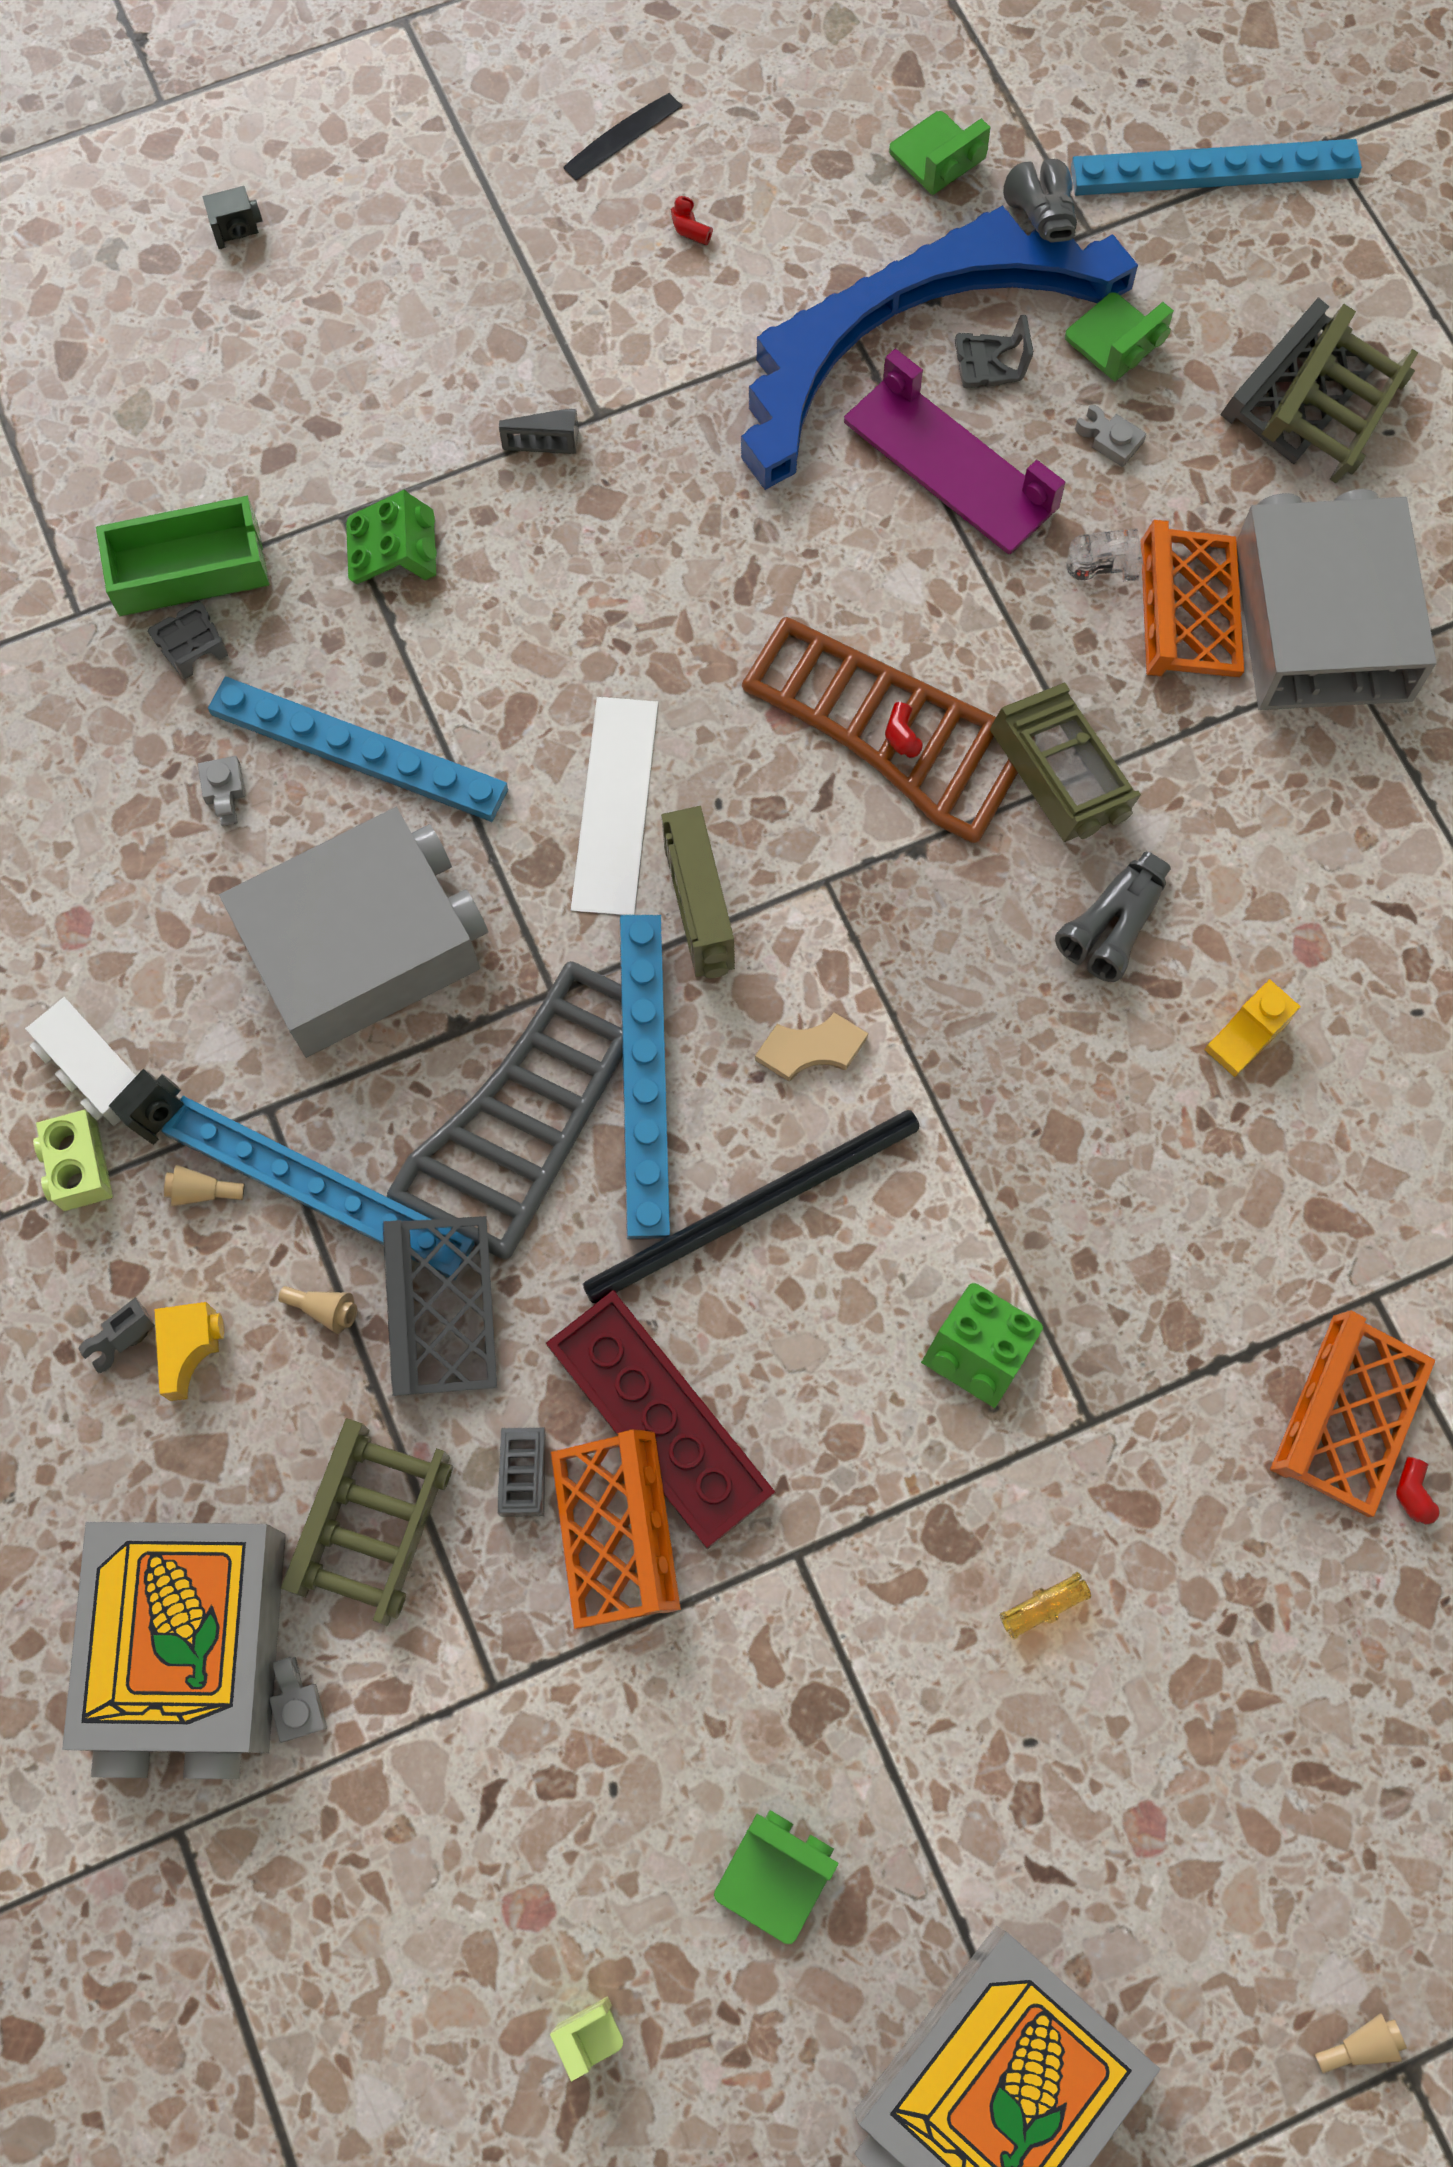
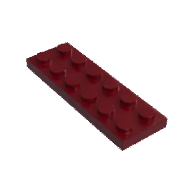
M614 1290L546 1342L549 1350L617 1436L620 1432L632 1429L655 1432L664 1496L707 1550L775 1495V1490Z

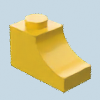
M1269 979L1240 1008L1236 1015L1204 1050L1231 1075L1236 1077L1290 1023L1301 1006Z
M207 1302L154 1309L159 1394L169 1401L188 1399V1387L194 1370L210 1353L219 1352L218 1339L224 1338L223 1318L220 1313L216 1314V1310Z

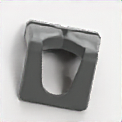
M1020 315L1011 337L985 334L973 336V333H958L954 340L957 359L960 362L961 382L965 388H979L980 385L991 387L1021 381L1025 377L1034 352L1026 315ZM1023 339V353L1017 370L1006 366L997 359L1003 352L1017 347Z
M200 601L177 612L176 618L168 617L148 628V633L157 647L162 648L161 652L183 680L193 675V663L199 657L211 653L218 660H221L228 656L222 638L219 637L214 623H210V616Z

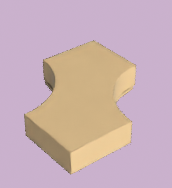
M833 1013L822 1024L809 1029H790L777 1023L756 1053L755 1061L787 1081H791L800 1071L815 1065H831L846 1070L867 1040L869 1033L836 1013Z

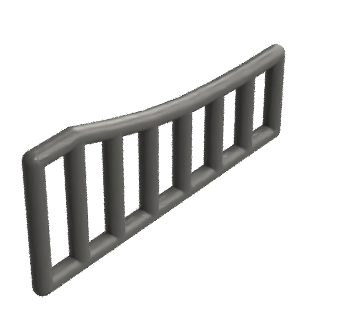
M569 961L563 966L545 1000L501 1065L465 1105L407 1157L387 1192L388 1198L430 1219L457 1218L407 1192L416 1175L421 1171L512 1217L513 1220L502 1240L488 1233L489 1253L501 1259H509L513 1255L623 1057L622 1025L621 1027L614 1025L563 1000L572 983L576 980L621 1002V984L573 961ZM554 1014L612 1041L602 1061L600 1062L543 1034ZM534 1047L592 1075L593 1077L582 1097L520 1067L531 1049ZM508 1080H511L572 1110L573 1113L561 1132L493 1097ZM480 1111H483L554 1147L543 1166L540 1167L464 1129V1127ZM451 1140L532 1181L533 1184L523 1202L520 1203L430 1157ZM459 1227L456 1231L472 1239L475 1246L479 1244L477 1227Z

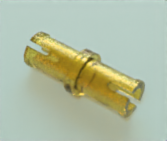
M1075 1572L1072 1576L1046 1590L1042 1587L1032 1592L1033 1597L1007 1611L1001 1612L999 1616L1007 1632L1011 1630L1009 1636L1014 1640L1019 1635L1045 1621L1051 1624L1059 1620L1058 1614L1084 1600L1090 1599L1091 1592L1084 1579L1079 1581L1082 1579L1081 1574Z

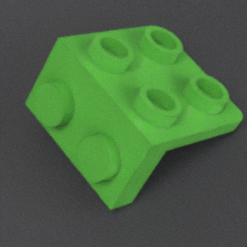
M936 111L892 141L889 146V153L931 195H934L986 159L991 127L981 118L965 130H962L946 113Z
M1109 293L1066 330L1065 340L1116 382L1130 369L1135 368L1153 349L1165 342L1171 332L1169 326L1174 310L1162 302L1144 316L1118 293Z
M402 490L350 515L346 522L349 580L359 584L398 565H401L423 580L436 576L437 551L435 547V516L433 509L407 491Z
M971 1283L938 1331L921 1363L971 1393L976 1398L996 1408L1042 1332L1043 1326L1038 1320L979 1284Z
M769 1810L765 1818L758 1813L755 1815L718 1883L714 1897L718 1903L785 1944H792L797 1939L827 1880L831 1879L839 1863L830 1858L834 1848L811 1834L805 1843L789 1833L794 1824Z

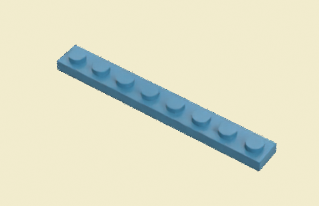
M1356 139L1073 156L1071 163L1075 196L1358 178L1362 169Z
M226 676L208 706L211 716L493 822L509 790L505 781Z
M620 915L627 1239H665L670 1236L661 915Z
M182 1096L180 1099L184 1105L161 1130L165 1136L384 1245L383 1221L431 1220L185 1096ZM439 1228L436 1230L445 1237L451 1229ZM428 1229L410 1230L411 1248L423 1259L441 1242ZM455 1232L449 1239L467 1257L475 1246L472 1239L458 1232ZM444 1244L428 1263L440 1274L449 1278L462 1264L463 1260ZM411 1256L412 1260L418 1262L414 1257Z

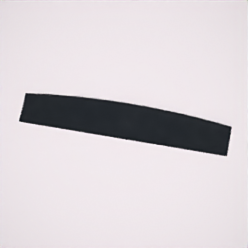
M670 93L660 97L609 129L578 153L563 168L575 180H578L682 107V104Z

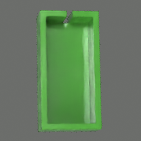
M248 495L96 526L106 593L119 617L270 585L265 557L262 551L263 546L258 520Z

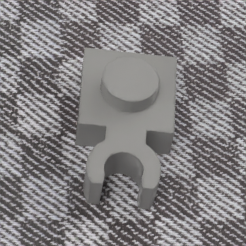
M1090 405L1086 417L1094 422L1089 423L1079 418L1075 427L1079 435L1088 438L1094 437L1092 448L1121 467L1129 461L1144 443L1147 434L1118 414H1115L1109 421L1105 418L1102 409L1096 405Z

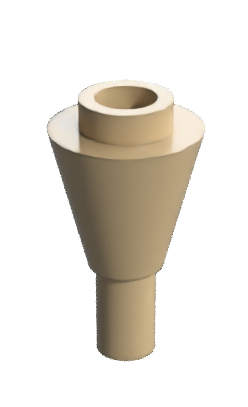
M176 1165L174 1173H166L164 1197L171 1198V1206L215 1200V1198L243 1200L245 1184L217 1181L216 1178Z
M283 1286L279 1292V1302L302 1309L304 1313L336 1334L341 1333L345 1328H349L357 1315V1305L354 1303V1297L351 1293L313 1291L306 1293L287 1286Z
M1380 2013L1344 2039L1343 2044L1318 2052L1315 2056L1322 2073H1326L1351 2063L1353 2065L1402 2062L1399 2051L1407 2049L1396 2021L1393 2019L1386 2022L1382 2013Z

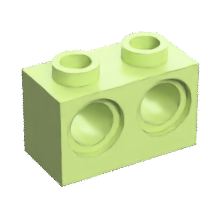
M85 1109L36 1123L38 1137L34 1138L33 1144L38 1160L44 1162L46 1176L41 1177V1185L48 1201H52L63 1211H68L113 1198L98 1122ZM74 1135L73 1143L68 1148L59 1150L61 1141L67 1136ZM82 1173L80 1183L74 1188L67 1189L69 1179L75 1174Z

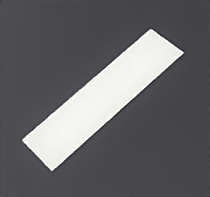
M597 697L571 911L617 915H634L658 701Z

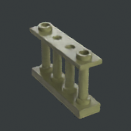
M1343 304L1326 324L1261 435L1274 442L1283 431L1289 434L1293 431L1339 461L1330 478L1334 483H1337L1347 472L1351 475L1354 474L1366 456L1361 452L1397 389L1402 390L1414 374L1415 370L1410 366L1418 354L1417 351L1411 349L1397 364L1352 334L1353 329L1348 325L1356 311L1346 304ZM1344 347L1389 377L1382 390H1378L1335 361L1336 356L1331 354L1334 348L1340 349ZM1326 374L1373 405L1366 418H1361L1318 389L1320 385L1315 382L1318 375L1324 377ZM1310 403L1355 432L1356 435L1349 447L1347 448L1301 418L1303 413L1298 411L1301 404L1307 405Z
M346 1418L280 1589L305 1598L309 1589L315 1590L316 1587L377 1607L373 1621L388 1626L391 1617L397 1619L402 1611L406 1598V1593L401 1591L438 1489H446L452 1474L453 1465L448 1464L450 1456L445 1451L437 1448L432 1461L428 1462L371 1443V1438L367 1437L370 1430L364 1424ZM366 1459L425 1479L416 1504L356 1485V1480L352 1479V1475L357 1462L363 1463ZM350 1501L409 1521L400 1547L339 1527L340 1522L336 1521V1517L341 1504L347 1505ZM335 1544L393 1564L384 1590L324 1570L323 1564L319 1562L325 1546L331 1547Z

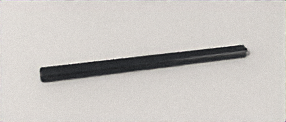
M906 1110L599 1273L583 1283V1289L592 1303H597L613 1290L618 1292L903 1140L919 1130L918 1119L911 1110Z

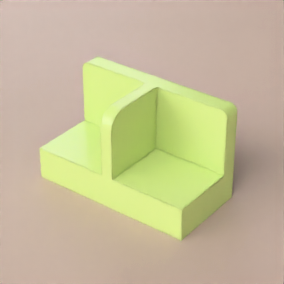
M608 1996L558 2023L550 2033L571 2082L588 2073L593 2065L615 2054L623 2046V2037L610 2011L612 2004Z

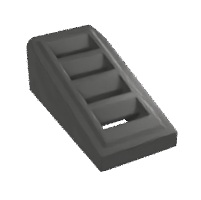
M562 409L499 420L502 449L576 454L579 434L577 409Z
M545 1427L501 1428L498 1515L500 1517L544 1516ZM535 1440V1449H511V1441ZM511 1458H534V1465L510 1466ZM510 1475H534V1482L510 1483ZM510 1492H533V1500H510Z

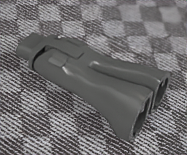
M1058 159L1044 160L1040 169V181L1037 177L1035 166L1031 161L1022 162L1012 168L1006 177L1003 188L1006 203L1013 208H1023L1031 224L1044 240L1049 242L1068 241L1075 236L1077 219L1071 199L1073 183L1065 163Z
M1147 851L1141 855L1138 861L1133 860L1130 862L1127 868L1114 878L1098 900L1086 912L1073 921L1064 924L1056 933L1055 942L1058 950L1076 965L1081 964L1112 919L1118 917L1119 920L1112 932L1090 958L1087 969L1090 974L1103 981L1116 982L1120 980L1128 967L1135 940L1165 888V877L1171 870L1170 865Z

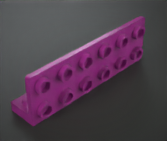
M895 348L885 357L883 381L844 416V423L1004 552L1012 554L1060 508L1066 482L1037 459L1026 469V474H1022L920 393L923 369Z

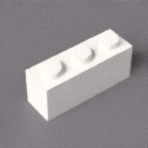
M63 997L25 1028L35 1039L29 1046L45 1064L52 1059L61 1068L55 1075L70 1092H73L77 1087L81 1090L86 1098L80 1103L96 1121L104 1116L115 1126L121 1119L109 1105L136 1075L71 1003Z

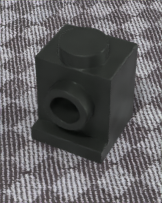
M245 186L202 196L218 249L226 248L224 243L226 241L259 233L256 223L263 222L257 200L249 201Z
M142 1069L111 1102L109 1107L127 1127L154 1145L159 1140L156 1134L178 1112L184 1103L177 1097L181 1089L168 1077L161 1074L157 1079L145 1069Z

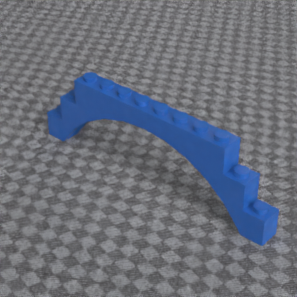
M1003 205L991 212H985L971 223L951 230L941 239L921 246L913 254L899 261L896 260L889 263L883 270L869 277L859 279L853 286L838 294L829 295L823 302L808 310L797 312L791 319L776 327H769L761 335L757 336L756 360L767 375L759 377L753 384L749 385V409L760 424L750 427L745 434L741 435V458L764 490L794 475L797 470L802 427L819 387L835 363L861 337L898 313L931 299L969 290L1012 287L1053 291L1099 303L1109 293L1114 292L1121 296L1130 291L1134 284L1138 264L1113 234L1101 241L1090 243L1082 250L1073 238L1068 241L1049 242L1041 238L1036 230H1033L1027 236Z

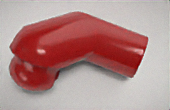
M686 196L677 197L674 201V207L671 208V218L676 232L683 237L703 245H708L712 237L713 228L695 220L694 213L692 212L694 207L692 199Z
M896 702L886 727V740L900 755L905 754L908 758H915L922 751L923 743L908 727L912 707L903 702Z
M1407 1457L1396 1489V1497L1411 1519L1425 1525L1432 1524L1438 1519L1440 1511L1438 1505L1434 1503L1422 1486L1429 1465L1420 1459Z

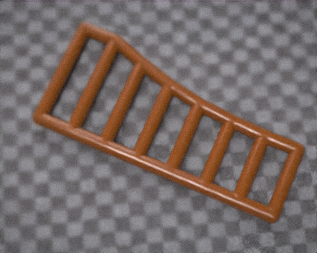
M784 617L779 621L742 682V688L745 692L784 710L850 749L878 770L936 826L971 843H977L981 840L1018 774L1008 758L971 824L950 815L994 738L990 728L996 717L789 617ZM791 635L809 644L786 684L779 691L762 683L761 680L788 636ZM824 651L843 662L815 709L796 700L795 697ZM859 668L876 676L877 679L846 729L828 718L854 672ZM891 684L912 694L906 703L912 707V713L908 722L909 728L925 701L946 710L908 777L890 762L896 751L886 739L879 751H877L860 738ZM963 718L981 727L936 805L920 787L959 719Z

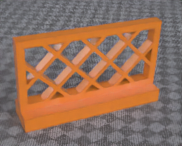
M1154 519L1141 539L1146 674L1162 676L1166 670L1240 678L1244 673L1236 536L1169 529V521ZM1172 543L1183 544L1193 554L1183 561L1172 550ZM1209 547L1225 548L1226 561L1219 565L1205 550ZM1196 558L1212 572L1203 580L1188 566ZM1178 573H1181L1194 586L1186 595L1174 584L1173 578ZM1215 577L1228 589V594L1222 599L1207 585ZM1198 591L1213 605L1205 614L1190 600ZM1181 606L1196 620L1188 629L1175 618V611ZM1217 610L1230 623V628L1224 633L1209 619ZM1200 625L1215 639L1207 648L1191 634ZM1184 641L1198 656L1193 660L1177 658V645ZM1220 644L1231 655L1232 664L1221 663L1211 651Z
M1350 1310L1332 1317L1270 1470L1284 1478L1292 1477L1367 1517H1374L1436 1360L1365 1323V1317ZM1363 1336L1375 1341L1381 1360L1364 1365L1358 1350ZM1389 1349L1398 1354L1391 1356ZM1405 1357L1417 1363L1419 1367L1414 1380L1402 1385L1393 1361ZM1353 1362L1355 1369L1349 1370ZM1384 1364L1393 1388L1375 1394L1367 1370ZM1357 1373L1366 1398L1348 1403L1342 1386L1346 1377ZM1410 1388L1408 1395H1406L1405 1390ZM1395 1393L1401 1413L1398 1420L1387 1423L1378 1399ZM1336 1401H1337L1339 1407L1333 1409L1334 1406H1335V1403H1336ZM1369 1403L1377 1427L1360 1433L1351 1409ZM1341 1412L1351 1437L1333 1443L1326 1425L1330 1416ZM1395 1427L1391 1435L1389 1429ZM1380 1432L1386 1450L1382 1459L1371 1463L1362 1438ZM1320 1440H1321L1322 1443H1323V1446L1320 1447V1448H1318V1445H1319ZM1353 1442L1362 1466L1344 1472L1335 1448ZM1326 1452L1335 1475L1325 1480H1321L1308 1473L1314 1455ZM1379 1467L1377 1473L1375 1474L1373 1468ZM1362 1472L1365 1473L1370 1486L1365 1502L1352 1495L1346 1478ZM1337 1482L1340 1489L1331 1485V1483Z
M632 1429L620 1432L615 1437L551 1452L574 1629L681 1610L655 1432ZM620 1447L622 1464L616 1474L613 1475L601 1466V1463L610 1449ZM595 1453L593 1458H591L588 1454ZM578 1457L588 1465L577 1484L568 1477L566 1459ZM596 1472L610 1483L599 1502L585 1492ZM617 1490L627 1496L628 1508L621 1520L606 1509ZM580 1498L594 1509L583 1528L574 1522L573 1510ZM602 1516L616 1527L605 1546L591 1536ZM624 1534L633 1541L634 1554L628 1564H625L613 1554ZM585 1543L600 1553L590 1572H587L580 1566L579 1553ZM607 1561L622 1572L611 1591L597 1580ZM630 1579L640 1588L642 1606L630 1608L619 1598ZM593 1587L606 1600L597 1615L587 1617L585 1598ZM614 1606L619 1609V1611L610 1612Z

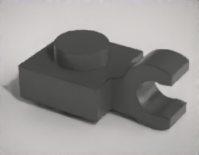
M135 1297L101 1324L103 1330L94 1337L83 1341L78 1349L85 1359L93 1352L101 1351V1356L95 1359L92 1364L98 1373H102L113 1364L116 1349L121 1353L129 1346L137 1345L144 1340L149 1330L155 1324L146 1308Z

